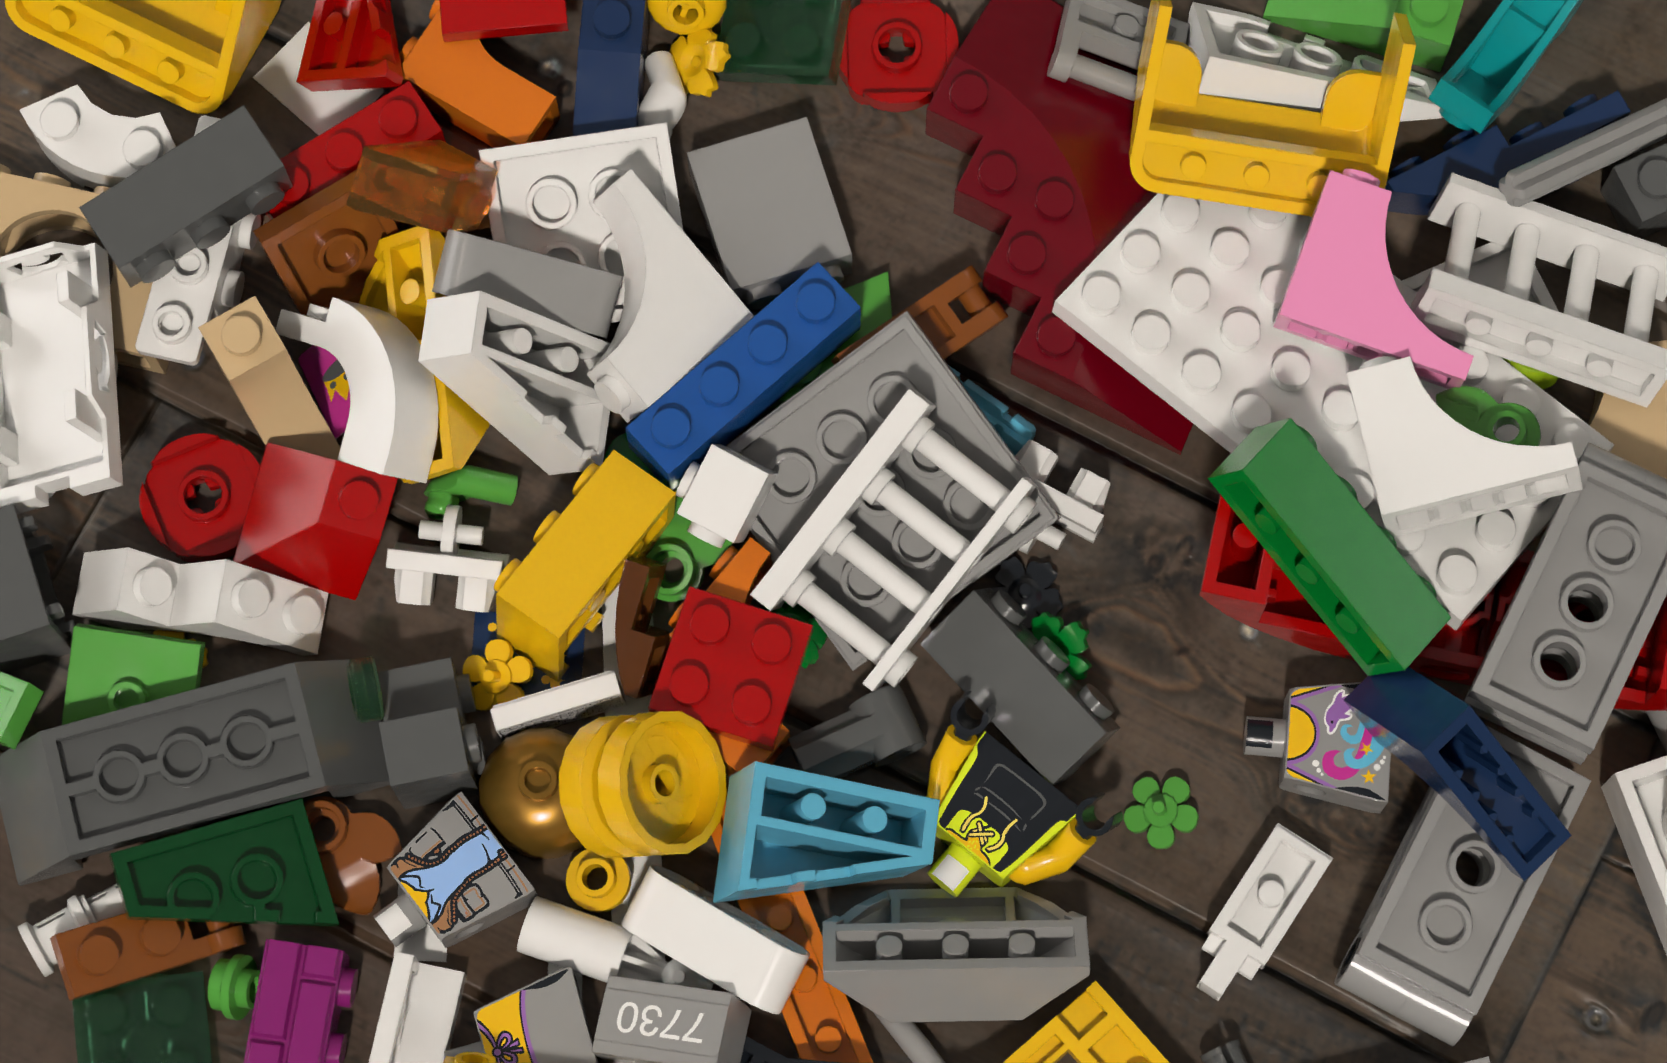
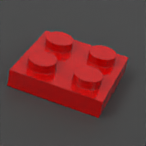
M689 586L648 706L649 712L682 711L700 721L708 732L773 752L813 633V625Z

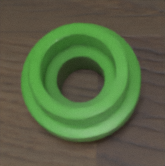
M236 954L231 959L221 958L216 962L211 971L208 982V1001L213 1010L222 1011L227 1019L242 1020L250 1009L254 1008L260 970H257L252 956Z

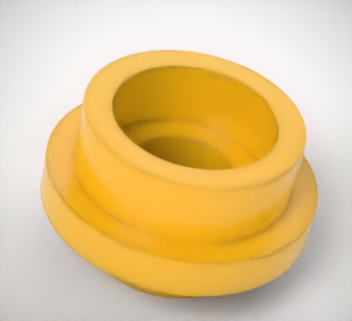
M588 849L583 850L574 857L566 873V888L571 899L578 906L590 912L601 913L616 908L624 901L631 886V872L624 858H604ZM595 868H605L607 872L606 884L598 890L589 889L587 885L588 874Z

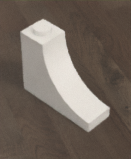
M632 169L621 176L593 201L608 223L618 245L624 271L625 294L621 319L615 336L600 360L586 373L595 384L594 390L601 403L613 413L620 414L627 423L651 406L754 317Z
M1392 356L1377 357L1363 363L1358 370L1346 372L1385 529L1393 537L1583 490L1572 442L1546 446L1515 445L1493 440L1467 429L1452 419L1433 401L1423 387L1410 356L1401 359Z

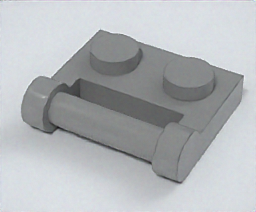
M1066 0L1055 49L1047 70V77L1064 83L1068 78L1135 102L1136 75L1077 53L1078 49L1138 70L1149 9L1127 0ZM1171 17L1167 39L1186 44L1189 23Z

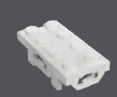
M53 241L0 257V508L14 504L20 513L49 506V498L56 491L67 488L74 490L82 496L123 486L108 252L96 243L82 246ZM63 253V255H61L57 260L40 266H34L48 261L50 255ZM21 263L22 270L14 267V265Z

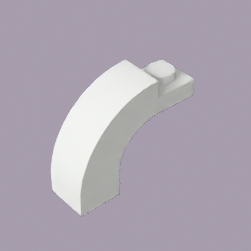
M334 297L331 299L329 308L310 303L307 315L281 309L276 327L278 335L326 349L336 357L345 371L350 389V411L338 460L382 475L426 483L437 441L439 408L434 375L418 361L421 345L414 334L400 320L385 311Z

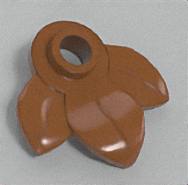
M319 796L304 802V807L312 834L316 823L322 819H331L335 824V832L330 839L318 841L314 837L333 903L354 914L370 915L378 902L381 891L380 874L376 863L386 862L396 857L403 850L397 832L383 817L375 813H352L344 803L335 798Z

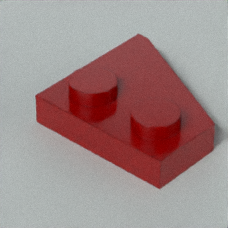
M316 0L296 82L312 92L400 87L403 82V72L390 0Z

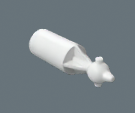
M536 896L531 903L518 939L517 952L563 968L571 967L574 972L606 983L608 982L609 975L646 981L660 980L662 983L712 990L713 983L677 960L672 959L666 962L648 943L627 931L622 925Z

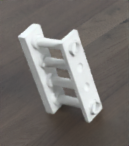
M1451 173L1430 208L1428 220L1452 228L1444 271L1432 268L1411 303L1410 309L1417 318L1438 336L1647 408L1667 380V349L1648 343L1655 299L1663 302L1667 297V247L1535 201L1520 207L1510 206L1507 204L1505 195L1498 188ZM1476 237L1511 249L1504 292L1468 280ZM1536 258L1571 269L1564 313L1528 301ZM1595 279L1630 290L1623 334L1588 322Z
M909 389L750 594L770 611L780 609L785 602L791 607L799 604L873 662L876 666L862 683L871 691L880 689L885 681L894 688L900 683L918 659L910 649L1001 532L1006 528L1012 534H1015L1038 505L1029 497L1038 486L1031 479L1022 477L1014 489L1010 491L933 430L935 423L928 418L936 408V405L913 389ZM903 449L907 450L910 454H913L916 450L995 511L972 543L893 481L896 475L888 468ZM864 500L870 505H874L876 502L880 503L955 562V565L932 594L854 533L856 526L849 519ZM824 551L832 557L839 553L916 614L893 644H890L814 584L817 577L809 570Z

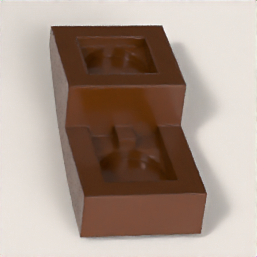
M645 556L625 560L616 605L615 639L619 675L624 694L635 699L653 694L670 644L669 634L671 633L649 625L667 564Z

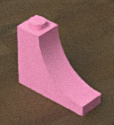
M1344 169L1341 174L1330 170L1273 327L1368 361L1383 356H1392L1397 359L1410 356L1419 379L1447 389L1453 387L1460 388L1466 380L1474 356L1455 348L1430 331L1407 305L1392 275L1385 241L1386 217L1392 191L1380 188V180L1366 172L1356 169Z

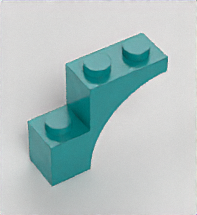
M1502 0L1469 47L1439 80L1428 99L1440 107L1439 113L1450 124L1462 130L1469 131L1474 129L1481 134L1511 105L1548 46L1566 29L1584 0Z

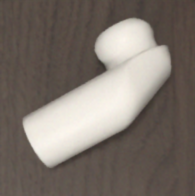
M657 51L647 56L644 61V67L651 86L639 106L638 127L667 123L670 139L673 134L672 129L685 111L687 96L673 55L667 51Z

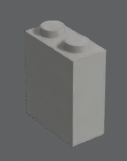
M807 117L687 152L689 174L722 277L744 305H747L748 309L758 310L765 308L817 262L839 284L844 280V275L852 273V252Z

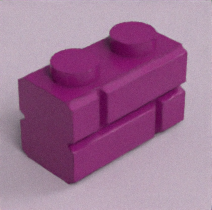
M266 939L244 1063H344L347 1035L337 1033L341 1007L352 1008L358 984V969L348 968L350 957L344 951Z

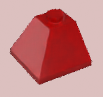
M267 442L233 561L327 593L356 600L380 542L398 478Z

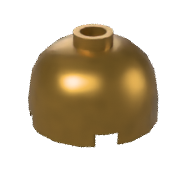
M553 728L526 729L506 738L489 755L479 779V808L488 828L507 848L531 859L560 858L583 846L568 827L559 797V771L565 749L574 736Z

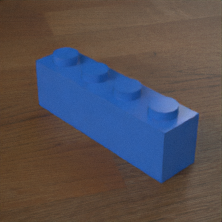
M817 262L626 427L629 448L661 483L674 491L678 488L683 475L693 461L700 465L702 464L711 444L726 446L859 331L861 307L825 268Z

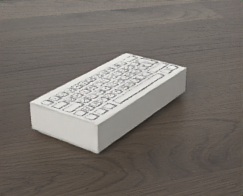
M610 670L494 705L490 712L496 732L504 741L506 738L526 729L553 728L620 708L627 704L621 684L615 672Z

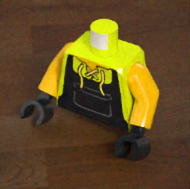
M972 691L965 692L952 707L950 713L952 724L948 726L930 762L926 797L940 800L936 836L948 845V848L933 864L927 874L936 884L954 897L959 896L978 871L999 887L1005 886L1011 880L1015 883L1027 885L1064 873L1096 842V836H1101L1116 828L1123 820L1121 811L1114 814L1106 823L1097 819L1094 813V806L1098 800L1105 796V793L1098 792L1082 801L1078 806L986 731L978 739L976 734L982 732L995 717L996 708L991 703L982 719L976 720L971 718L965 710V703L971 696Z

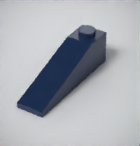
M583 0L578 46L573 136L638 127L639 106L643 101L644 61L647 57L650 24L647 0Z

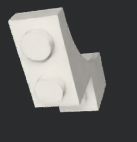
M126 547L84 552L72 615L121 630H162L203 634L268 646L301 656L317 655L328 593L228 559L178 564Z

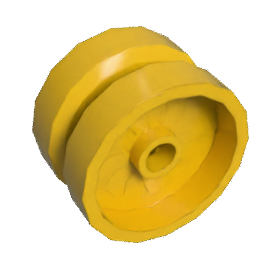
M658 711L638 713L636 715L599 717L581 727L565 749L559 771L560 805L569 829L586 849L604 858L688 854L706 843L720 823L727 797L726 767L716 740L700 721L682 711Z

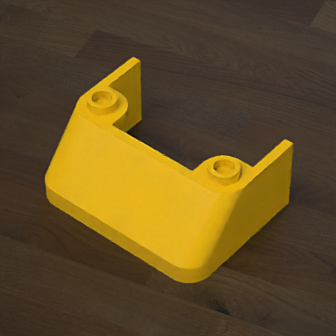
M5 0V7L9 17L24 32L197 114H208L215 111L230 97L274 20L281 4V0Z
M1151 0L1138 65L1129 151L1131 172L1141 187L1160 194L1310 217L1313 216L1330 170L1341 174L1344 169H1356L1378 178L1380 180L1379 187L1385 189L1416 49V42L1407 14L1395 12L1393 14L1381 72L1353 69L1339 74L1327 87L1322 111L1315 112L1199 94L1202 70L1197 54L1188 45L1167 39L1173 8L1172 0Z

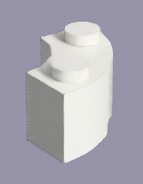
M78 84L20 109L27 125L50 161L67 177L83 187L85 185L93 189L96 186L113 187L176 147L160 112L138 118L111 115L92 104Z

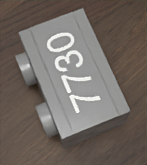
M609 975L591 1052L606 1063H740L752 1010L733 993Z

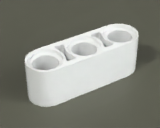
M650 865L621 925L636 937L747 1003L772 1014H780L810 957V953L796 942L728 902L713 903L714 894L687 878L664 867Z

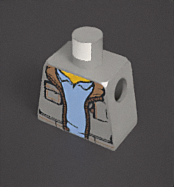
M460 792L390 862L387 869L404 893L373 915V917L395 947L428 924L444 947L447 948L531 906L534 898L538 895L464 794Z

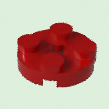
M861 0V4L853 8L848 16L845 14L839 23L835 37L837 70L840 78L848 87L850 96L861 105H870L875 109L888 112H907L930 104L949 65L959 50L958 33L954 21L947 12L944 14L938 6L931 3V0ZM891 37H902L905 47L914 48L913 55L905 56L903 62L899 63L891 62L888 56H882L879 48L889 47Z
M198 433L181 437L169 443L152 460L151 465L153 467L146 475L145 484H141L139 505L147 528L161 546L185 562L223 560L234 556L260 465L249 450L240 444L236 445L230 440L220 439L218 435ZM202 483H206L211 491L220 488L222 491V497L215 501L216 508L207 513H204L201 508L191 510L188 506V502L196 498L194 487Z

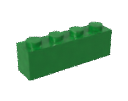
M1292 418L1255 427L1207 478L1367 676L1406 670L1451 619V616L1436 599L1437 594L1433 586L1425 578L1415 573L1397 550V543L1393 536L1374 522L1358 502L1357 493L1352 485L1333 471L1317 451V444L1311 434L1301 426L1296 425Z

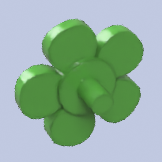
M1176 776L1170 777L1165 781L1162 793L1157 781L1151 777H1144L1135 783L1132 793L1134 798L1144 806L1134 805L1126 809L1124 822L1131 832L1136 834L1148 830V843L1155 849H1167L1174 844L1176 839L1175 832L1171 827L1172 825L1182 833H1190L1196 828L1199 820L1197 810L1191 805H1182L1189 799L1191 794L1190 787L1186 781Z

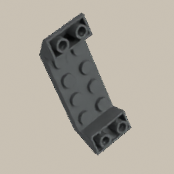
M366 659L305 661L285 664L39 731L19 743L15 750L10 748L0 754V809L18 884L23 886L84 869L81 858L322 792L330 791L335 799H340L390 785L379 722H382Z

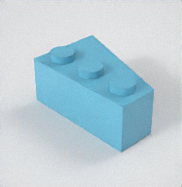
M755 761L732 774L729 778L713 903L904 877L933 863L940 800Z

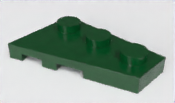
M302 798L113 852L109 855L127 920L308 926L339 925Z

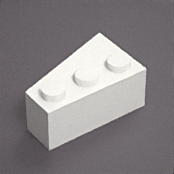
M482 291L427 300L418 359L424 367L548 475L581 472L593 462L599 466L603 463L610 410L598 399L594 390L595 384L586 373L600 360L610 343Z

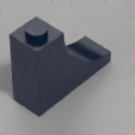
M1407 667L1404 671L1368 676L1344 699V702L1377 743L1394 754L1431 786L1477 832L1506 867L1523 881L1531 876L1572 836L1471 706L1412 668Z

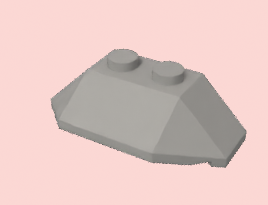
M1018 887L964 888L958 897L952 896L944 889H890L855 905L841 917L835 915L822 922L823 980L890 1023L1023 1020L1090 975L1086 916L1074 911L1067 913L1051 901Z

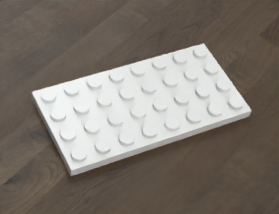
M1157 193L1055 300L1052 313L1230 453L1238 447L1255 427L1292 418L1296 425L1301 426L1311 434L1317 444V451L1337 475L1352 485L1357 493L1358 502L1374 522L1385 529L1346 372L1360 369V366L1368 360L1273 327L1312 217ZM1393 275L1401 295L1410 307L1417 292ZM1438 336L1455 348L1474 356L1466 380L1461 386L1483 389L1498 404L1516 403L1526 407L1535 415L1541 431L1539 446L1572 442L1577 462L1588 442L1608 452L1612 450L1614 446L1612 442L1501 357ZM1420 379L1423 387L1435 403L1436 394L1447 390V388ZM1503 425L1497 429L1495 437L1501 441H1511L1517 437L1519 429L1514 425ZM1562 495L1393 538L1397 543V550L1415 573L1425 578L1433 586L1437 594L1436 599L1451 616L1447 624L1457 631L1546 528Z

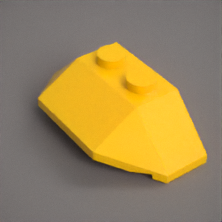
M428 222L378 240L374 253L377 261L366 279L359 304L380 309L400 320L414 334L420 345L427 300L446 296L432 292L445 238L435 224ZM435 375L439 408L438 432L428 479L462 469L491 425ZM401 479L404 483L408 484L419 483L416 481Z

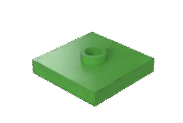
M81 623L75 625L73 628L62 725L200 688L206 642Z

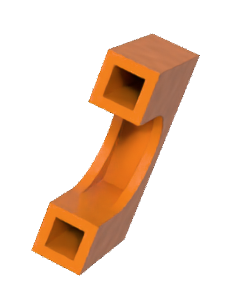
M435 0L429 13L431 22L419 39L415 36L411 37L399 53L403 72L402 85L410 81L428 110L493 148L545 141L560 119L556 96L497 62L485 50L480 39L444 42L441 29L440 2Z

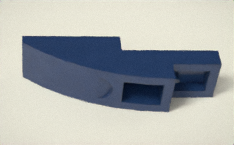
M1616 91L1600 100L1596 94H1590L1579 99L1565 109L1563 112L1565 118L1547 127H1544L1540 121L1528 125L1509 139L1510 146L1497 125L1483 131L1481 134H1478L1474 129L1465 130L1443 145L1442 149L1444 152L1425 162L1421 156L1410 158L1389 172V180L1386 182L1385 189L1392 191L1387 211L1413 215H1429L1430 208L1451 173L1477 180L1499 189V181L1506 176L1508 171L1629 116L1631 111L1619 91Z

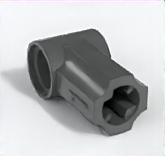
M900 684L895 688L888 685L877 689L853 702L848 707V712L788 738L789 746L800 771L838 779L871 764H874L875 767H882L915 753L927 744V740Z

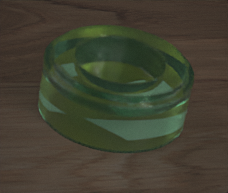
M373 656L349 659V663H346L347 680L356 720H359L360 723L384 719L381 687Z

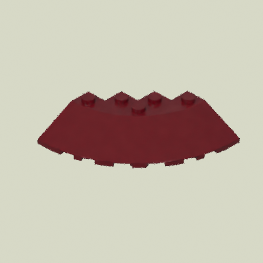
M990 0L955 54L927 107L925 134L972 156L955 189L953 213L1002 236L984 270L982 290L987 296L1031 316L1013 352L1010 374L1181 455L1193 423L1052 313L1055 300L1157 194L1141 187L1134 179L1130 168L1129 151L1134 101L1068 78L1064 83L1047 77V70L1055 49L1064 9L1056 1ZM1078 49L1077 54L1137 76L1132 68Z

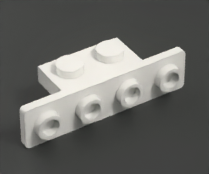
M206 115L201 116L198 120L194 136L221 119ZM250 213L231 225L229 233L217 244L205 249H198L196 247L176 259L174 268L164 277L152 283L135 344L139 354L191 366L198 364L205 341L198 327L228 311L229 307L233 308L240 303L244 289L245 274L243 271H239L245 249L253 250L256 245L257 238L253 230L260 227V215Z

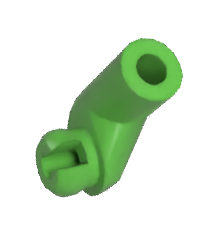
M465 465L460 470L441 475L429 482L424 491V495L428 497L425 503V513L429 518L443 521L448 504L459 506V502L470 498L511 506L517 492L518 476Z

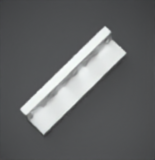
M395 951L369 1063H443L445 1059L444 1051L450 1049L467 977L465 972L420 963L414 955Z

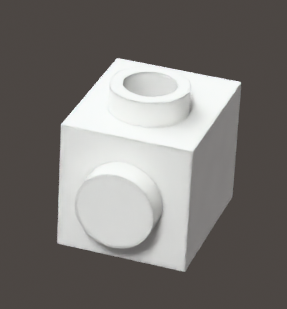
M711 444L702 464L700 465L693 461L679 483L676 496L682 498L683 501L677 514L692 521L687 530L689 533L713 546L722 548L725 540L732 543L744 542L778 473L722 444Z

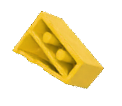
M615 450L610 453L601 466L593 462L583 471L572 490V494L575 495L574 499L562 513L553 510L543 520L533 538V542L536 543L535 547L523 561L517 558L511 560L503 569L494 585V590L497 591V639L508 641L512 645L514 652L520 656L527 657L535 667L557 682L560 681L569 668V665L564 662V652L584 627L593 633L604 618L598 610L620 584L625 560L641 556L646 557L674 518L676 492Z

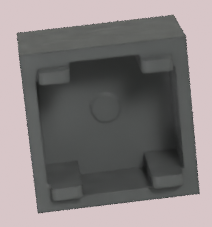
M14 504L0 508V672L6 674L70 654V637L73 636V628L77 625L74 620L64 621L63 617L65 614L58 601L44 555L45 551L54 548L49 535L39 536L36 532L39 529L36 519L33 516L24 517Z

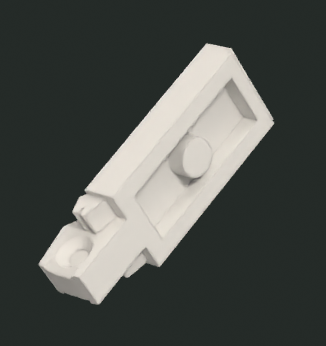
M1277 823L1207 932L1209 937L1201 949L1215 958L1196 987L1219 1001L1237 972L1251 981L1258 969H1263L1333 858Z

